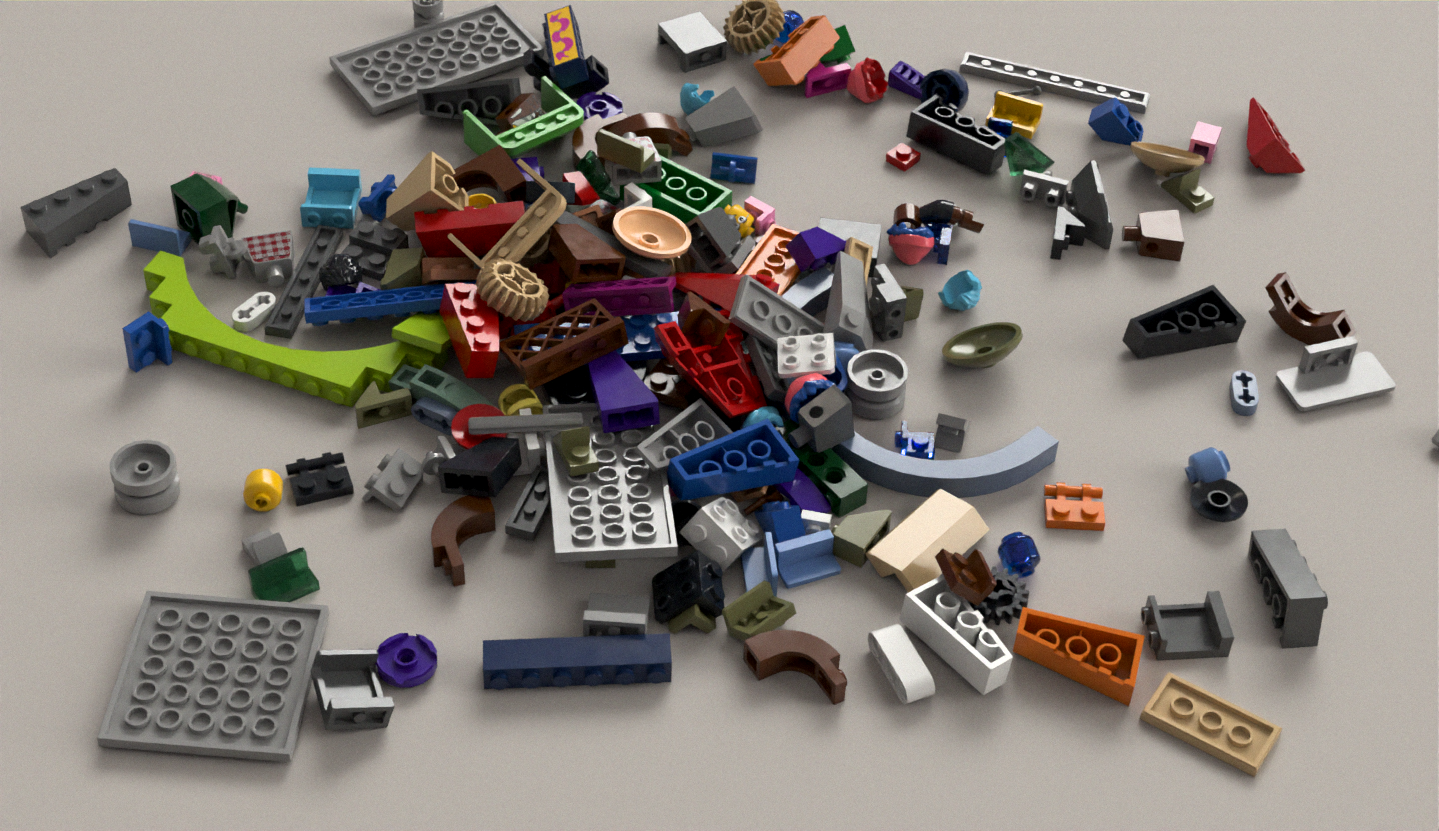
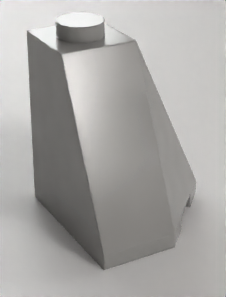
M735 86L685 117L689 125L686 131L693 142L698 139L702 147L754 135L763 130L755 113Z

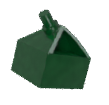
M198 173L170 186L177 226L182 231L190 232L191 239L199 245L200 238L211 235L213 227L221 225L228 239L233 238L236 212L245 214L248 210V206L241 203L233 192L217 181Z

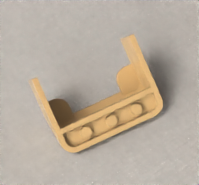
M521 159L517 161L518 165L545 192L485 257L479 260L451 233L447 236L480 268L485 266L486 262H490L491 259L498 260L499 258L505 261L511 260L516 264L566 209V199Z

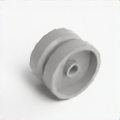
M872 349L854 355L849 361L847 368L848 384L845 388V395L851 400L854 413L864 418L884 419L897 414L904 406L908 368L898 355L886 350Z
M152 440L134 441L121 447L114 453L110 461V474L114 484L116 500L123 509L135 514H153L168 508L177 500L180 493V481L175 455L167 445Z

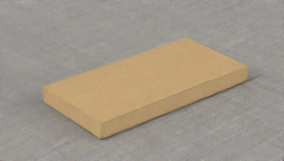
M1170 672L1166 674L1140 715L1141 720L1253 777L1256 776L1282 731L1281 727Z

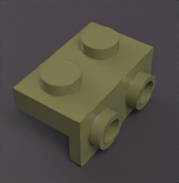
M765 580L722 610L729 636L742 641L764 632L773 631L797 614L794 603L775 597L770 582Z

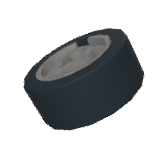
M526 181V202H535L545 190L535 181ZM547 181L566 199V203H575V183Z

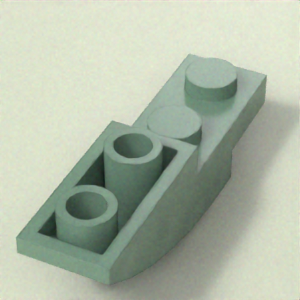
M404 364L389 380L390 390L396 391L408 388L412 398L419 400L424 396L455 409L457 412L473 404H488L496 407L465 383L426 364L421 369Z

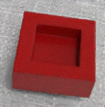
M901 142L886 153L885 161L905 172L920 161L921 153Z

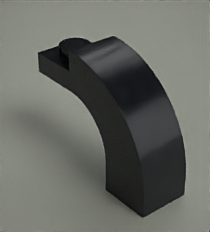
M531 48L523 53L524 69L533 77V84L536 90L541 92V77L544 76L561 89L559 82H554L552 79L549 63ZM593 55L585 60L589 79L561 89L571 99H579L582 95L589 92L597 93L609 84L608 69Z

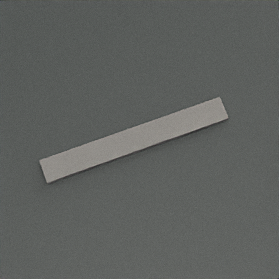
M970 52L965 53L959 72L1028 88L1040 86L1042 91L1098 104L1116 97L1129 111L1145 114L1150 99V93Z

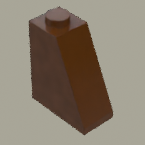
M578 224L552 225L548 249L571 283L621 280L626 260L622 253Z

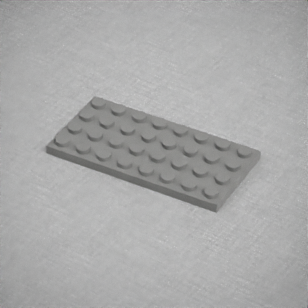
M499 1L330 56L329 59L333 69L374 116L417 101V89L468 84L483 77L524 64L523 53L530 48L539 56L544 57V48Z
M595 403L543 405V414L581 413L583 416V427L589 426L590 446L599 461V471L571 477L553 443V437L561 431L544 432L555 562L678 556L666 468L653 471L634 450L639 444L660 429L659 424L603 433Z

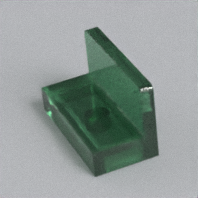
M303 547L248 570L251 593L255 600L292 602L320 590L319 581L308 566L307 554Z

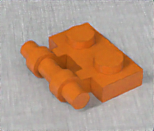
M1056 482L1055 485H1044V496H1055V499H1045L1046 528L1104 531L1103 502L1092 501V499H1102L1103 489L1101 487H1091V484L1066 486L1062 482ZM1066 497L1080 498L1081 501L1066 500Z

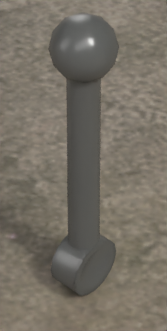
M1035 86L1033 89L1004 93L1015 96L1032 93L1040 95L1042 89L1040 86Z

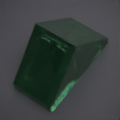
M1017 131L1004 141L1010 176L1023 175L1024 170L1043 173L1055 163Z

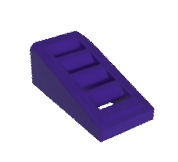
M900 60L889 71L888 86L920 99L922 97L920 84L925 76Z

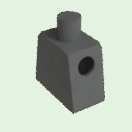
M721 207L701 213L685 224L691 233L692 246L709 269L728 257L741 239V233L736 228V218L731 214H726Z
M835 384L798 411L799 428L788 434L789 440L795 448H799L807 443L818 453L854 437L851 400Z

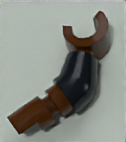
M935 200L920 207V209L914 204L904 203L897 206L893 217V224H896L897 227L900 223L909 222L911 223V229L921 227L922 223L924 226L947 225L948 223L955 225L958 223V227L979 234L984 224L972 220V211L966 209L960 211V207L954 206V202L947 200Z

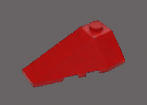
M1254 97L1250 99L1247 148L1251 154L1248 156L1251 163L1256 168L1261 166L1266 173L1304 172L1305 169L1294 152L1290 153L1289 143L1281 135L1268 112Z
M676 272L668 277H676L675 287L685 293L692 292L696 296L701 295L703 296V301L708 305H719L722 307L721 310L727 309L731 313L740 279L746 274ZM764 274L749 275L770 290L778 293L780 284L773 282L771 277Z

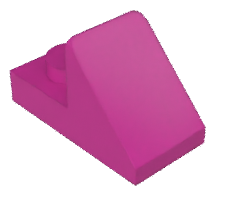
M820 62L815 68L809 70L806 76L805 97L810 98L847 88L851 67L844 63L825 68Z

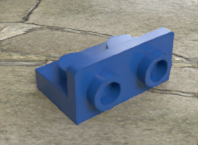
M148 311L122 328L128 365L134 372L137 373L156 359H159L167 366L173 363L172 347L168 334L169 327L163 319H158Z

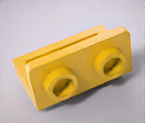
M998 91L995 96L994 106L986 118L985 126L1015 134L1022 138L1032 139L1041 122L1043 104Z

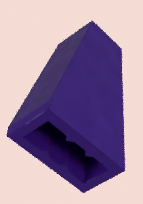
M616 350L586 364L587 375L603 433L660 424L657 397Z

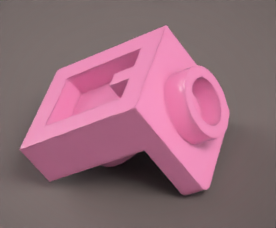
M752 196L744 201V209L754 218L752 225L755 226V235L760 234L764 236L772 224L776 225L775 208Z

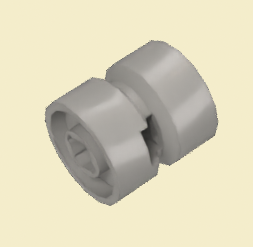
M412 0L415 28L444 19L443 0Z

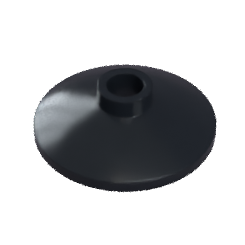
M1219 479L1208 483L1200 480L1194 484L1190 491V503L1194 510L1212 521H1235L1245 514L1248 507V498L1245 492L1237 484L1226 479Z

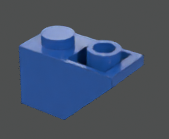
M1116 97L1091 110L1088 124L1103 141L1129 146L1131 142H1141L1144 132L1141 123L1135 121L1127 107L1120 103Z
M772 501L762 504L763 509L754 512L764 535L765 532H771L773 546L777 543L806 536L799 505H789L788 501Z

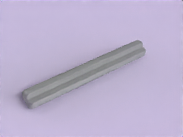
M581 413L471 417L469 418L468 426L471 435L564 431L583 427V416Z

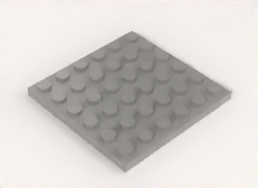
M146 591L97 737L99 746L291 762L312 682L310 671L316 653L321 648L329 617L328 606Z

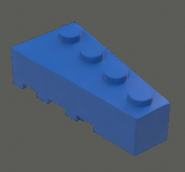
M767 418L671 458L667 470L668 485L679 500H691L790 482L794 480L799 459Z

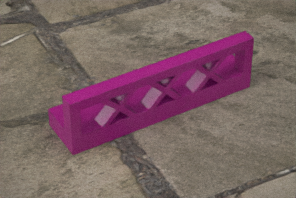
M676 277L571 283L562 293L565 312L595 298L612 316L672 313L674 310L672 290L676 286ZM592 310L583 315H595L596 311Z

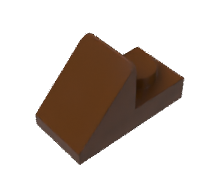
M692 292L687 293L677 315L679 328L682 333L694 331L713 347L721 344L731 323Z

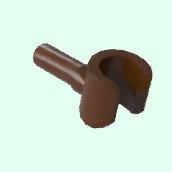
M769 485L766 493L743 511L748 516L760 508L762 504L772 501L782 502L783 496L773 486Z

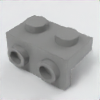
M400 448L392 456L389 454L384 456L377 466L381 471L378 475L373 473L366 482L364 488L367 489V492L362 498L367 502L374 496L396 513L403 506L424 474L422 464Z

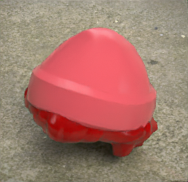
M866 57L865 60L857 63L849 74L847 81L848 92L864 103H872L882 99L883 94L887 91L888 82L885 80L886 75L880 62Z

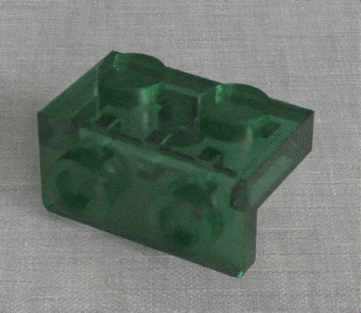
M589 150L576 166V170L584 175L600 197V200H605L613 205L618 204L621 198L611 184V178L595 152Z

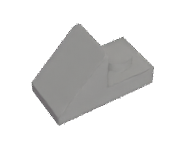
M938 413L936 421L938 428L934 446L957 453L960 452L971 421Z
M266 529L242 540L243 549L268 586L296 575V570L279 532L272 534L269 529Z

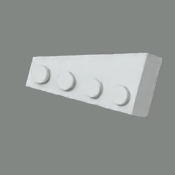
M944 575L905 595L899 620L981 694L985 695L1006 682L1013 659L1012 655L992 629L986 628L983 623L984 617L978 610L974 611L966 599L950 590Z

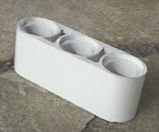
M894 624L868 633L870 650L903 704L935 694L933 678L900 624Z

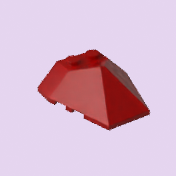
M727 309L717 311L729 320L730 313ZM676 321L660 324L654 328L655 340L669 363L693 389L727 417H737L768 406L758 377L752 376L749 363L752 360L748 353H744L741 345L744 338L738 326L731 322L721 344L714 347L694 331L682 333Z

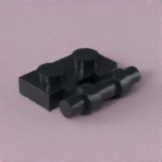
M331 452L323 453L322 457L309 460L300 458L296 459V463L285 465L288 476L299 474L298 477L289 478L297 507L354 494L347 466L335 468V465L345 463L343 452L332 455ZM325 468V471L309 474V471Z

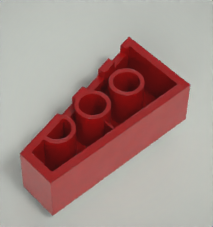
M523 201L489 204L488 208L481 209L467 206L461 211L448 212V208L437 209V213L424 214V211L414 212L416 234L428 258L468 257L447 237L450 233L478 257L487 254L527 210Z
M445 284L439 311L465 377L493 378L499 354L498 312L493 307H488V302L480 298L481 295L476 291L477 286L475 284Z

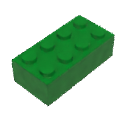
M659 155L662 161L661 181L635 184L652 197V208L665 211L677 217L684 224L699 214L714 208L721 207L724 210L728 204L732 207V190ZM628 184L620 185V200L624 201V186Z

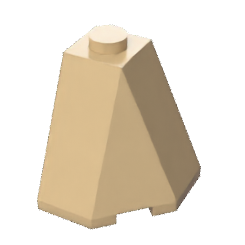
M431 151L388 197L386 219L403 231L416 229L414 212L424 211V214L437 213V209L447 208L448 212L464 210V207L468 206L469 196L464 187L458 188L452 177L456 173L451 164Z

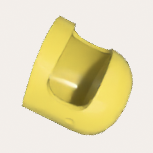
M525 384L510 385L499 396L498 409L505 416L519 415V409L526 408L531 409L532 415L543 414V405L534 390H530Z

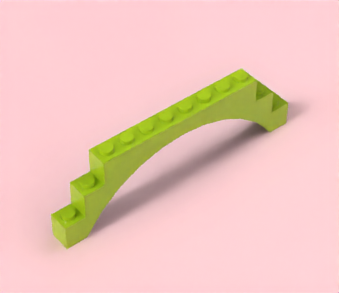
M159 251L143 269L146 288L153 292L149 296L152 314L167 323L169 327V341L173 350L313 396H318L337 404L353 407L373 381H375L378 390L392 392L389 380L404 364L417 369H421L426 364L441 370L448 361L447 349L439 354L403 341L359 350L328 352L290 349L261 342L235 331L215 318L198 300L188 282L183 257Z

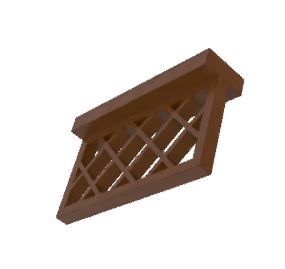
M594 298L499 342V351L523 376L525 385L532 390L629 344L624 321L619 316L614 318ZM592 310L596 311L595 315H583ZM564 323H572L570 327L559 326ZM579 323L590 324L589 328L578 327ZM540 334H547L546 338H535ZM555 335H566L564 339H553ZM516 345L522 346L521 350L510 349ZM530 346L541 347L539 351L529 350Z

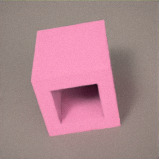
M1197 122L1188 151L1203 156L1205 158L1204 162L1211 164L1222 128Z

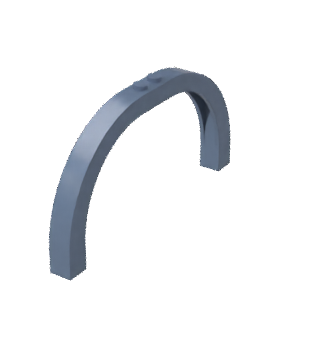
M823 267L792 286L782 297L813 317L828 307L834 273ZM795 377L787 378L789 385L795 380ZM772 401L785 420H790L785 404L779 401ZM1037 426L1008 446L983 456L962 460H929L889 451L868 441L854 431V437L831 447V449L861 478L881 487L923 497H930L935 491L942 489L957 498H965L998 492L1034 476L1055 461L1059 441Z

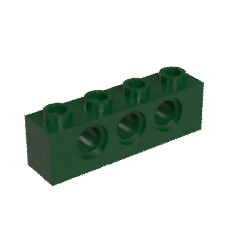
M791 419L783 423L784 427H775L798 457L799 463L797 468L819 489L831 506V511L838 518L866 504L868 483L831 448L820 453L815 452L807 443L799 448H795L790 442L788 434L799 428V424Z

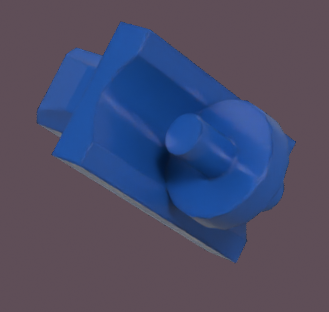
M713 152L710 178L728 180L731 183L737 181L755 184L758 158Z
M387 174L381 182H375L371 187L370 196L360 199L358 205L362 214L371 215L373 220L378 222L384 219L386 216L387 199L397 189L394 174Z

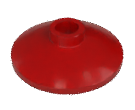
M473 404L464 407L452 420V436L461 447L467 450L492 436L506 438L508 433L471 435L468 421L471 417L505 416L504 413L488 404Z

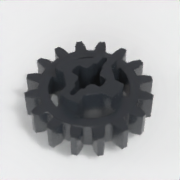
M992 566L991 573L997 583L992 593L978 606L968 600L967 602L974 611L978 610L984 617V623L987 624L992 619L997 626L1000 625L1001 620L1011 624L1012 618L1020 619L1022 608H1027L1029 590H1025V581L1017 582L1019 576L1017 573L1010 576L1008 575V569L1005 568L1002 572H997V568Z

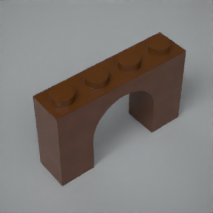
M501 145L454 169L456 174L452 177L459 189L464 187L465 191L468 192L476 188H491L496 190L505 202L526 201L527 180Z

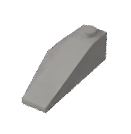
M840 251L837 254L823 334L833 333L834 341L854 343V348L859 352L872 350L874 337L863 262Z
M700 398L639 444L634 450L653 471L668 468L671 458L733 432Z

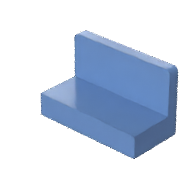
M133 219L128 223L132 246L157 252L164 251L181 257L192 241L190 232Z
M830 529L775 544L774 553L777 571L786 588L790 589L841 573V567L832 553L834 536Z
M765 532L764 547L749 548L740 555L745 593L765 580L770 582L773 595L777 597L778 571L771 532Z

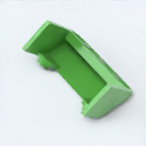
M544 76L541 77V108L547 114L495 136L474 115L465 110L463 111L464 143L478 156L501 145L511 159L518 158L568 135L581 126L584 121V111L552 81Z

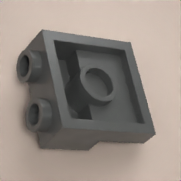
M362 220L349 234L350 243L341 254L349 255L353 260L359 262L362 266L363 276L381 281L384 278L386 262L390 260L392 250L409 248L408 235L400 228L391 230L383 227L378 221L372 220L367 222Z
M885 263L876 265L874 277L871 279L872 296L869 298V306L873 312V317H871L872 330L874 333L877 332L882 342L902 337L907 297Z

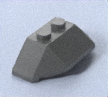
M1090 161L1072 180L1070 190L1066 191V205L1070 206L1069 212L1086 226L1085 238L1103 249H1110L1113 225L1110 219L1099 165L1096 161Z

